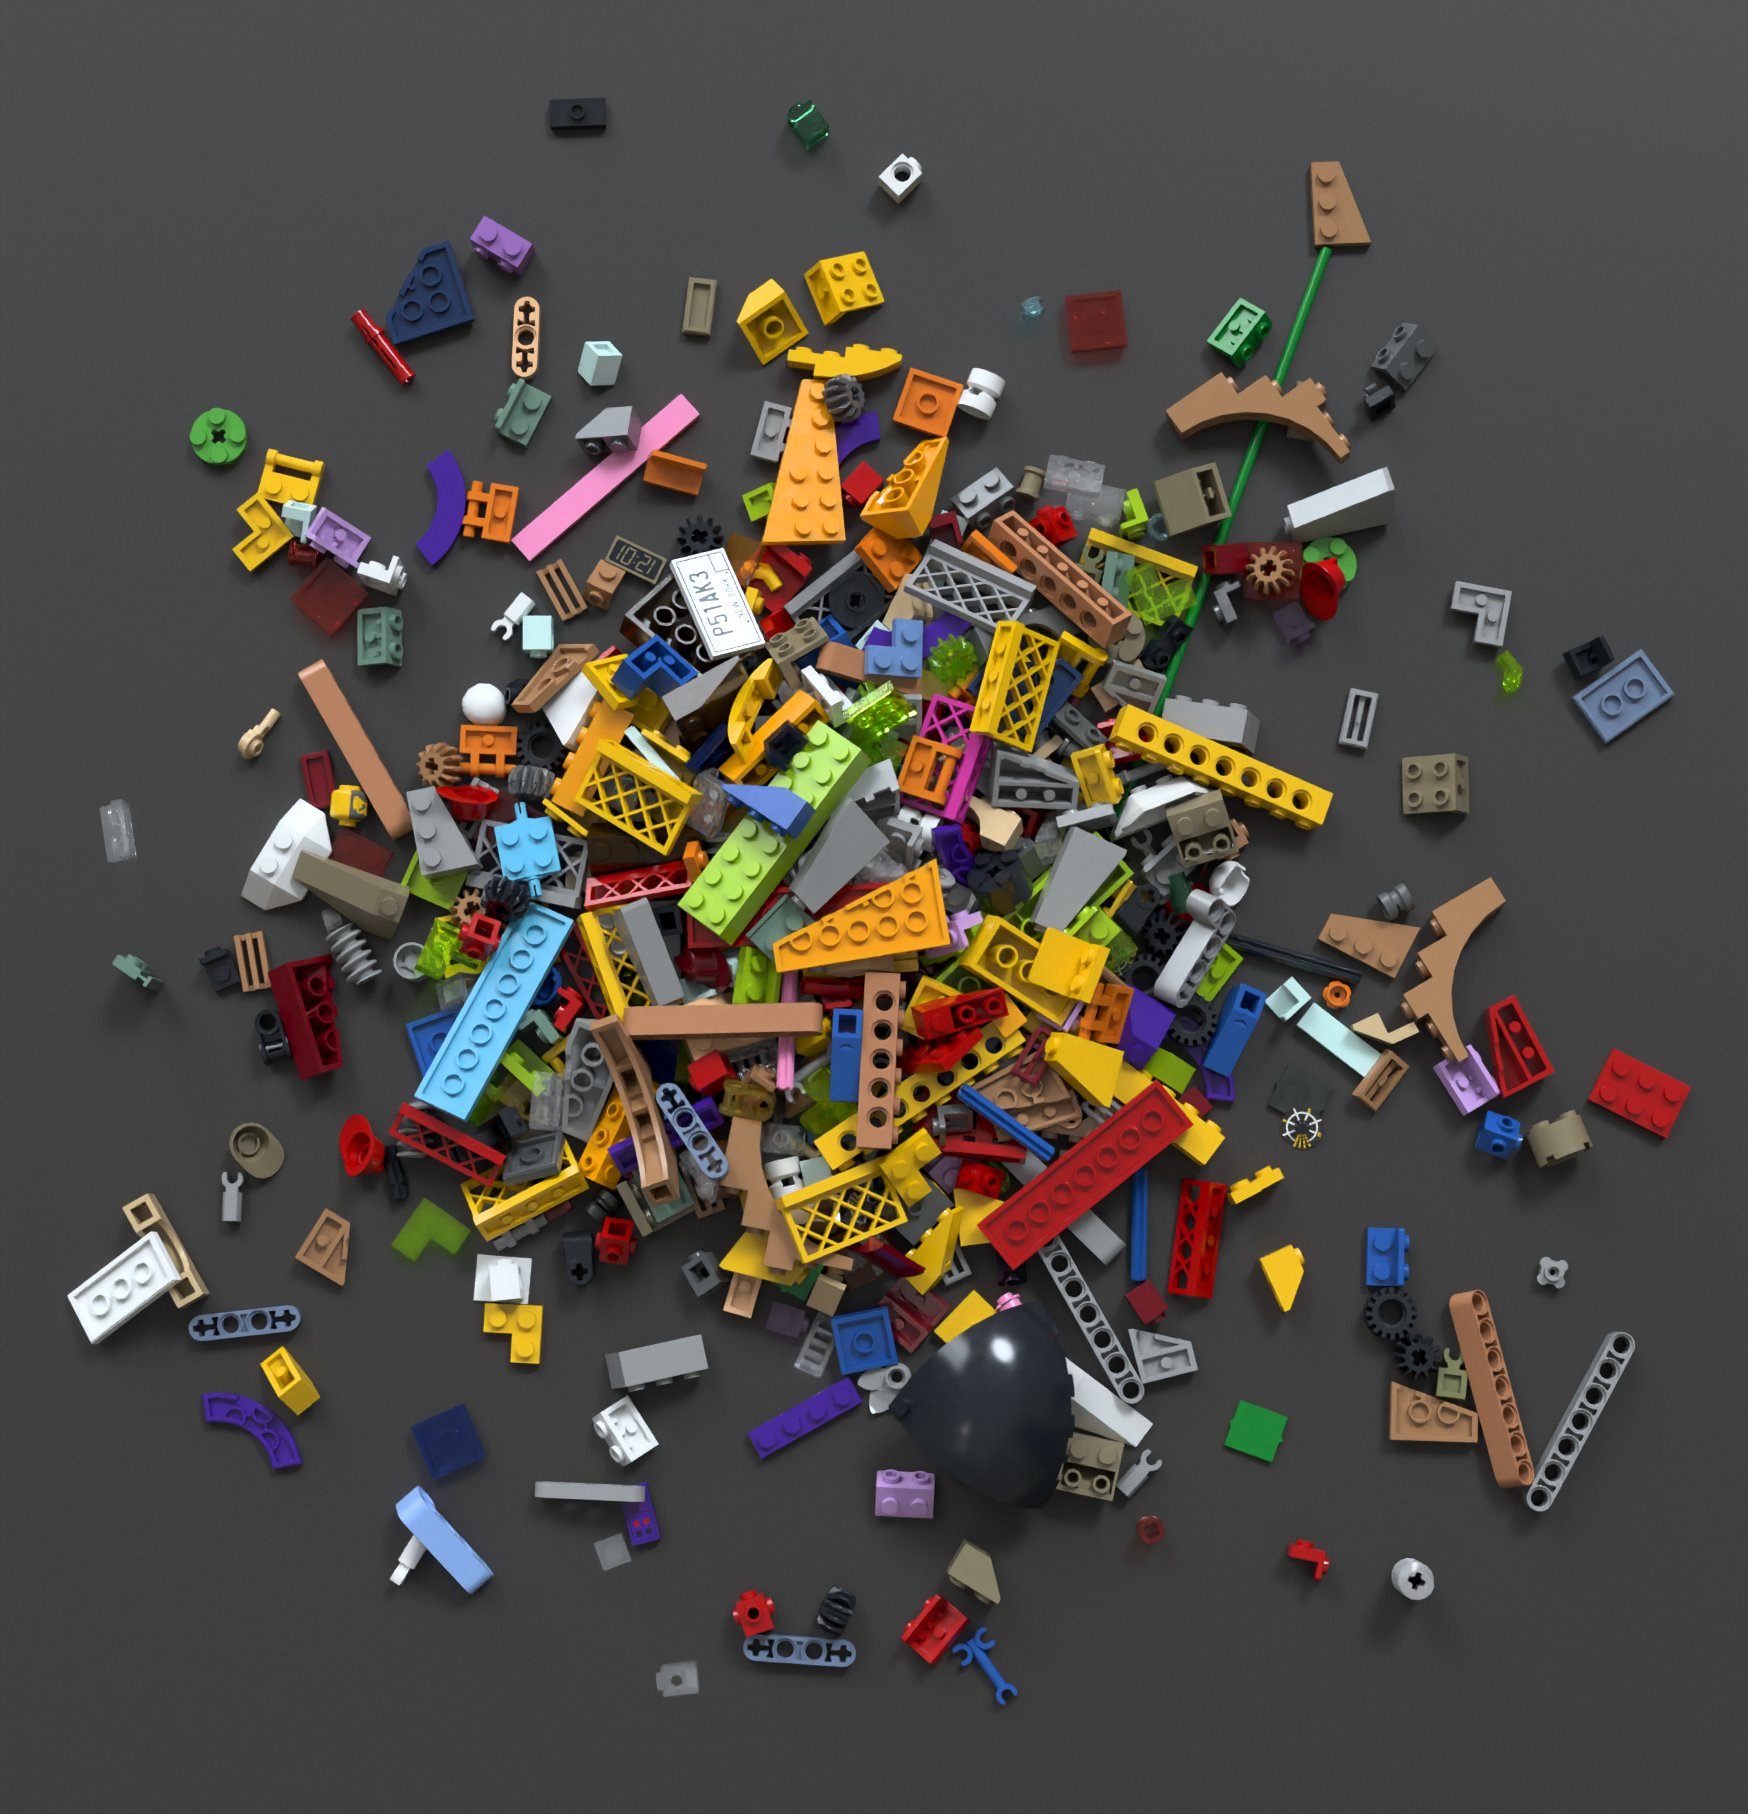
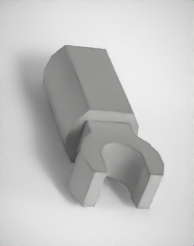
M223 1172L222 1183L226 1187V1192H223L222 1221H241L242 1193H240V1187L245 1182L243 1172H238V1180L233 1184L229 1181V1172Z
M1149 1449L1142 1452L1140 1463L1138 1465L1133 1464L1116 1483V1486L1128 1498L1149 1478L1147 1476L1149 1471H1155L1162 1465L1160 1459L1153 1465L1147 1464L1146 1458L1151 1453Z

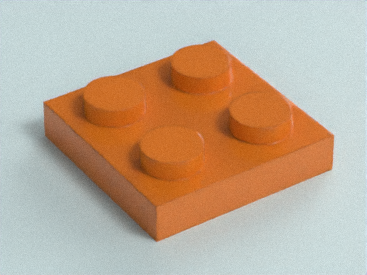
M910 368L892 422L938 438L947 437L964 385Z
M873 527L854 548L855 552L888 593L896 590L901 584L905 573L910 574L924 557L909 538L897 539L876 527Z

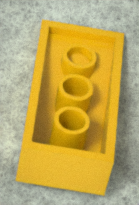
M987 915L958 964L993 987H1003L1004 993H1007L1008 996L1062 1027L1076 1001L1027 980L1040 943L1001 917Z

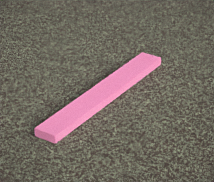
M682 394L677 396L641 427L638 450L626 451L624 453L612 452L511 539L513 544L529 562H532L647 463L648 455L652 450H662L698 419L700 414Z

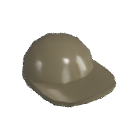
M252 1122L244 1123L236 1127L229 1137V1150L232 1156L252 1176L257 1178L271 1177L282 1166L285 1157L284 1149L280 1142L264 1126Z

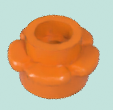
M1340 981L1331 982L1329 987H1326L1323 991V998L1332 1009L1344 1008L1350 1002L1351 990L1348 985L1342 984ZM1336 992L1340 994L1339 998L1334 996Z

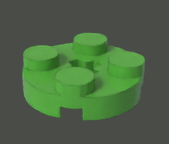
M212 408L210 411L199 416L193 424L189 436L195 453L207 464L215 466L235 463L243 456L248 444L247 429L243 421L235 413L221 408ZM225 431L224 438L226 441L223 444L219 441L214 444V433Z
M1325 537L1317 539L1310 543L1302 554L1299 563L1300 576L1302 578V566L1306 562L1316 563L1320 560L1336 558L1338 560V567L1346 579L1344 590L1355 577L1357 568L1355 554L1346 542L1340 538Z

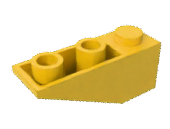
M961 1205L953 1210L947 1208L937 1218L938 1226L934 1230L932 1228L928 1229L919 1239L922 1244L918 1249L912 1248L905 1255L926 1268L923 1274L905 1277L922 1295L934 1289L951 1269L964 1209Z

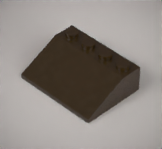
M673 572L624 615L619 630L637 648L657 634L698 672L696 678L736 656L711 661ZM754 651L738 654L741 662Z
M738 655L662 696L667 709L706 781L715 778L719 772L718 768L735 753L728 736L729 715L740 689L749 678ZM762 705L757 716H767Z
M633 822L634 828L638 831L647 828L645 822ZM652 822L653 826H654V825H657V824H660V823H663V822ZM686 822L669 856L663 855L612 823H591L586 837L592 878L682 861L687 842L698 841L702 851L707 849L705 822ZM666 826L654 830L657 842L663 846L668 839ZM686 893L650 899L648 901L681 900Z

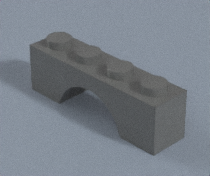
M1053 603L1045 609H1029L1018 620V622L1025 624V628L1057 642L1064 630L1078 639L1084 633L1078 625ZM1000 618V619L997 620V622H994V623L997 624L998 621H1005V620H1004V618ZM975 625L965 641L978 670L987 665L995 634Z

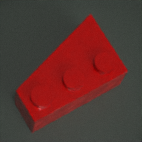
M1515 995L1484 1010L1494 1077L1501 1091L1498 1099L1505 1098L1555 1072Z

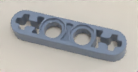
M673 1083L661 1085L656 1092V1100L696 1162L710 1180L714 1182L724 1180L730 1172L728 1160L680 1088ZM666 1092L675 1094L674 1099L679 1108L674 1110L668 1100L663 1102L666 1099L664 1095ZM684 1113L693 1116V1122L687 1128L679 1127L677 1124L679 1116ZM698 1137H706L708 1139V1146L703 1151L693 1149V1142ZM710 1154L716 1163L720 1164L723 1162L720 1166L722 1170L720 1173L715 1171L709 1172L712 1166L706 1157Z
M293 1305L199 1315L191 1320L188 1330L192 1338L197 1341L295 1330L300 1326L302 1313ZM286 1310H289L291 1315L296 1316V1320L291 1321L290 1327L287 1326V1322H276L277 1329H273L274 1318L271 1311H276L275 1317L286 1315ZM257 1313L264 1314L268 1320L267 1326L262 1330L256 1329L252 1324V1319ZM233 1316L238 1320L239 1328L236 1332L229 1333L224 1329L223 1325L227 1317ZM218 1317L217 1328L220 1335H216L217 1329L205 1331V1336H202V1333L199 1331L196 1332L195 1328L200 1325V1320H203L206 1325L216 1324L214 1318Z
M758 1633L747 1637L743 1645L746 1657L750 1660L846 1667L852 1664L856 1657L854 1644L849 1640L837 1638ZM754 1639H759L760 1645L769 1646L768 1639L775 1640L772 1647L773 1657L767 1656L769 1650H760L758 1655H754L753 1649H748V1644H753ZM789 1641L792 1643L794 1648L792 1655L782 1657L778 1654L777 1645L780 1642ZM818 1643L822 1647L823 1653L818 1659H811L807 1656L806 1647L809 1644ZM826 1643L832 1644L831 1650H840L841 1645H846L847 1651H851L852 1654L851 1656H846L845 1661H841L840 1656L834 1654L830 1655L831 1661L825 1660L827 1655Z

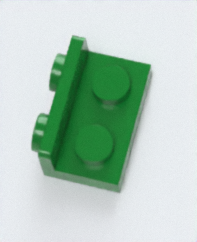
M1239 298L1206 342L1209 347L1230 358L1234 366L1241 368L1252 357L1255 348L1261 340L1268 336L1272 322L1264 310Z

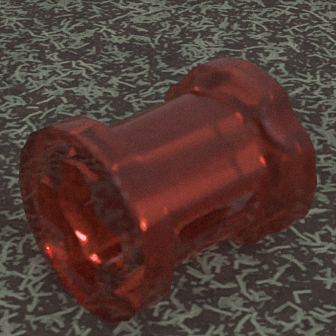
M297 541L290 542L288 551V564L290 566H294L297 563L312 565V568L318 569L321 552L310 545L297 544Z
M1144 1516L1137 1525L1139 1536L1147 1543L1152 1544L1160 1541L1164 1536L1165 1529L1160 1519L1156 1516ZM1152 1522H1156L1157 1534L1151 1533L1149 1537L1146 1536L1145 1524L1151 1525Z

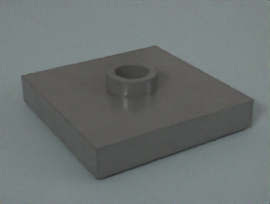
M558 1131L508 1144L502 1178L505 1186L559 1174L565 1145L563 1132Z
M922 1173L921 1175L932 1189L930 1193L911 1207H908L897 1192L908 1221L895 1226V1228L913 1246L928 1229L938 1222L937 1218L941 1213L954 1205ZM879 1200L872 1205L876 1210L880 1202ZM884 1203L880 1214L889 1222L898 1219L894 1207Z

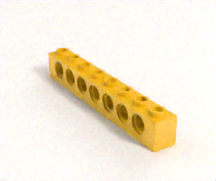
M1129 704L1119 710L1109 737V741L1116 743V748L1122 751H1134L1141 754V758L1147 762L1155 764L1159 762L1168 766L1167 769L1172 773L1179 775L1185 773L1192 776L1193 781L1200 785L1209 786L1210 784L1221 790L1223 795L1229 797L1238 796L1244 799V803L1254 808H1260L1261 806L1270 810V815L1276 818L1291 819L1301 829L1311 830L1323 824L1333 793ZM1139 730L1146 732L1148 736L1147 743L1140 740L1138 736ZM1165 741L1173 745V754L1165 750ZM1191 752H1194L1199 757L1198 765L1191 761ZM1217 763L1221 764L1224 767V776H1221L1217 773ZM1242 774L1246 775L1249 778V787H1246L1242 783ZM1268 785L1274 788L1275 798L1268 795ZM1293 797H1297L1300 800V809L1293 805Z
M992 1022L980 1029L984 1037L965 1054H972L977 1058V1067L967 1070L962 1066L960 1059L948 1070L954 1076V1081L949 1086H943L937 1081V1076L940 1072L915 1073L901 1082V1086H895V1097H900V1103L906 1108V1113L903 1117L894 1118L893 1126L899 1127L898 1135L904 1131L901 1126L911 1120L915 1124L928 1114L925 1110L932 1105L942 1106L951 1100V1092L960 1088L963 1084L972 1086L976 1083L974 1077L981 1072L988 1075L1000 1066L997 1061L1006 1055L1009 1059H1012L1024 1050L1021 1045L1026 1042L1021 1032L1016 1029L1008 1037H1003ZM991 1038L998 1039L1002 1044L1001 1051L996 1054L989 1053L985 1048L986 1041ZM923 1086L929 1090L930 1097L927 1101L918 1102L914 1099L913 1092L917 1087ZM886 1092L885 1094H883V1095L880 1096L879 1098L885 1097V1096L888 1094V1092ZM858 1112L814 1141L833 1171L839 1168L842 1173L856 1163L853 1158L862 1152L867 1156L875 1151L857 1148L852 1151H846L841 1147V1140L844 1136L853 1135L857 1137ZM875 1112L870 1119H878L882 1126H884L887 1116L882 1112Z

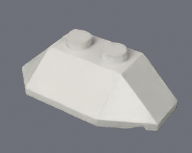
M1172 775L1162 777L1156 780V786L1148 789L1146 784L1130 790L1131 795L1123 802L1117 817L1118 823L1114 825L1109 836L1110 840L1113 842L1167 821L1165 806L1215 790L1200 785L1182 775L1174 779Z
M299 799L279 821L251 867L241 896L264 910L302 901L309 889L292 877L301 850L325 858H329L332 853L325 813L306 801Z

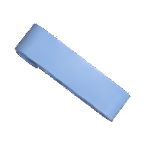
M420 1486L415 1487L396 1504L398 1516L406 1527L469 1594L472 1595L494 1575L488 1565L436 1510L434 1502Z

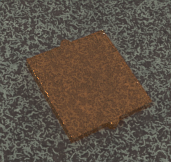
M732 532L724 551L739 584L747 588L756 569L760 567L759 563L767 545H760L761 542Z

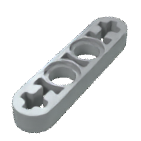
M537 1481L535 1482V1497L644 1502L646 1486Z

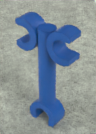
M983 1626L977 1629L975 1637H972L965 1643L954 1645L952 1652L956 1653L960 1649H964L967 1652V1657L960 1662L962 1666L969 1664L974 1656L996 1688L998 1702L1004 1705L1005 1700L1001 1696L1003 1690H1011L1014 1696H1017L1018 1692L1013 1684L1004 1681L983 1649L992 1648L996 1642L994 1639L987 1643L980 1640L981 1634L987 1631V1628Z

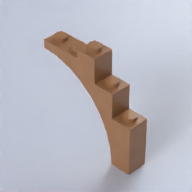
M1220 372L1165 410L1166 418L1182 440L1202 429L1223 422L1238 420L1270 421L1289 426L1308 435L1323 446L1340 465L1350 459L1349 449L1351 445L1343 434L1338 436L1333 429L1335 423L1326 411L1321 412L1326 408L1327 400L1325 398L1328 395L1319 382L1314 384L1311 378L1282 397L1283 390L1276 380L1270 381L1266 375L1237 394L1239 388L1231 377L1226 379L1223 373Z
M1491 877L1431 912L1429 925L1435 935H1441L1442 939L1418 952L1416 955L1417 962L1415 963L1419 974L1423 978L1427 976L1429 980L1406 992L1401 998L1403 1003L1400 1006L1408 1019L1413 1018L1415 1023L1426 1018L1428 1022L1425 1025L1433 1038L1438 1036L1443 1044L1440 1049L1448 1062L1453 1061L1456 1066L1465 1062L1469 1056L1459 1038L1453 1017L1451 991L1454 970L1460 953L1470 936L1487 918L1500 910L1506 902Z
M618 1014L591 1022L590 1031L609 1067L626 1113L636 1150L641 1188L652 1208L680 1199L677 1152L665 1133L664 1112L659 1106L656 1095L652 1090L651 1067L640 1047L636 1048Z
M733 1116L725 1155L730 1165V1172L724 1180L720 1181V1186L725 1187L726 1193L742 1196L743 1190L748 1191L741 1225L747 1226L746 1232L763 1235L764 1230L770 1231L763 1263L764 1266H769L768 1272L785 1275L786 1270L792 1271L794 1260L800 1261L799 1267L816 1270L817 1264L828 1266L827 1272L845 1275V1270L851 1271L854 1259L835 1253H829L802 1264L782 1212L777 1210L763 1173L760 1151L762 1122ZM805 1238L803 1245L807 1255L816 1253L819 1245Z

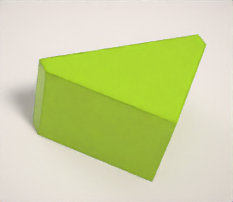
M1159 1047L1143 1068L1153 1076V1079H1157L1160 1083L1180 1094L1184 1092L1196 1070L1174 1054Z

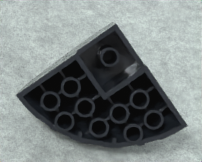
M1030 1302L1008 1308L978 1322L956 1336L933 1354L912 1375L888 1406L912 1439L947 1472L986 1496L1009 1505L1029 1509H1043L1053 1495L1060 1481L1057 1477L1062 1464L1068 1461L1069 1455L1066 1454L1069 1438H1073L1075 1415L1071 1414V1397H1075L1073 1376L1068 1374L1065 1359L1068 1357L1066 1348H1061L1056 1335L1058 1329L1041 1302Z

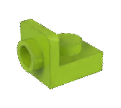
M768 483L742 495L751 522H758L768 516L775 483Z

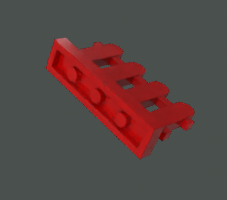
M923 1087L921 1095H915V1100L918 1102L927 1101L930 1097L929 1090ZM960 1088L951 1092L950 1096L952 1099L942 1106L965 1104L957 1098V1092ZM935 1104L925 1110L928 1115L921 1119L918 1124H912V1132H918L924 1128L941 1151V1154L938 1156L1025 1165L1027 1148L1021 1147V1144L1014 1139L1004 1142L1003 1145L992 1144V1140H998L996 1132L993 1131V1123L978 1112L976 1130L946 1133V1145L940 1146L939 1139L933 1136L932 1118L937 1117V1106ZM963 1137L975 1138V1142L963 1141Z

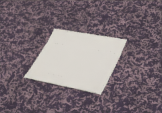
M477 1255L473 1300L494 1302L491 1297L489 1266H496V1260L513 1259V1264H521L524 1299L499 1302L528 1304L531 1258Z

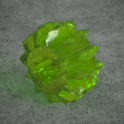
M948 633L946 641L938 638L939 645L937 647H930L933 655L927 657L928 663L931 665V672L934 676H938L942 682L950 680L956 684L960 676L967 680L966 672L975 671V667L972 664L977 661V655L973 652L974 646L971 642H966V639L960 635L955 638L952 634Z

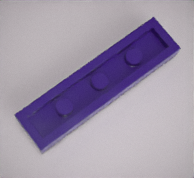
M712 1096L692 1105V1108L708 1131L725 1123ZM688 1113L680 1115L677 1120L678 1126L682 1128L689 1127L693 1122V1116ZM664 1119L665 1133L674 1149L684 1144L669 1119ZM632 1136L608 1148L609 1154L621 1175L639 1167Z
M848 1376L748 1432V1435L762 1459L858 1405L862 1400Z

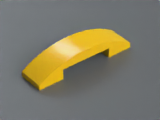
M768 658L751 674L740 689L731 708L728 721V736L741 763H747L756 741L750 731L764 699H775L783 680V676L773 658Z

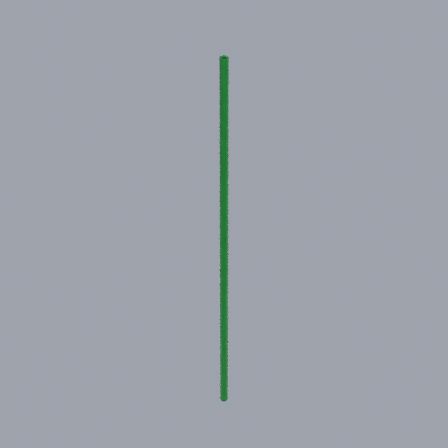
M1321 247L1273 378L1280 385L1281 389L1332 250L1327 247ZM1258 420L1228 501L1232 517L1220 523L1213 545L1225 544L1270 421ZM1204 570L1184 621L1193 629L1214 575L1204 574ZM1192 632L1169 662L1165 673L1167 681L1152 715L1159 718L1162 717L1165 699L1170 695ZM1145 760L1133 761L1130 770L1144 765ZM1138 780L1124 785V794H1121L1122 798L1115 809L1116 817L1119 815L1124 800L1131 795L1130 790L1136 788Z

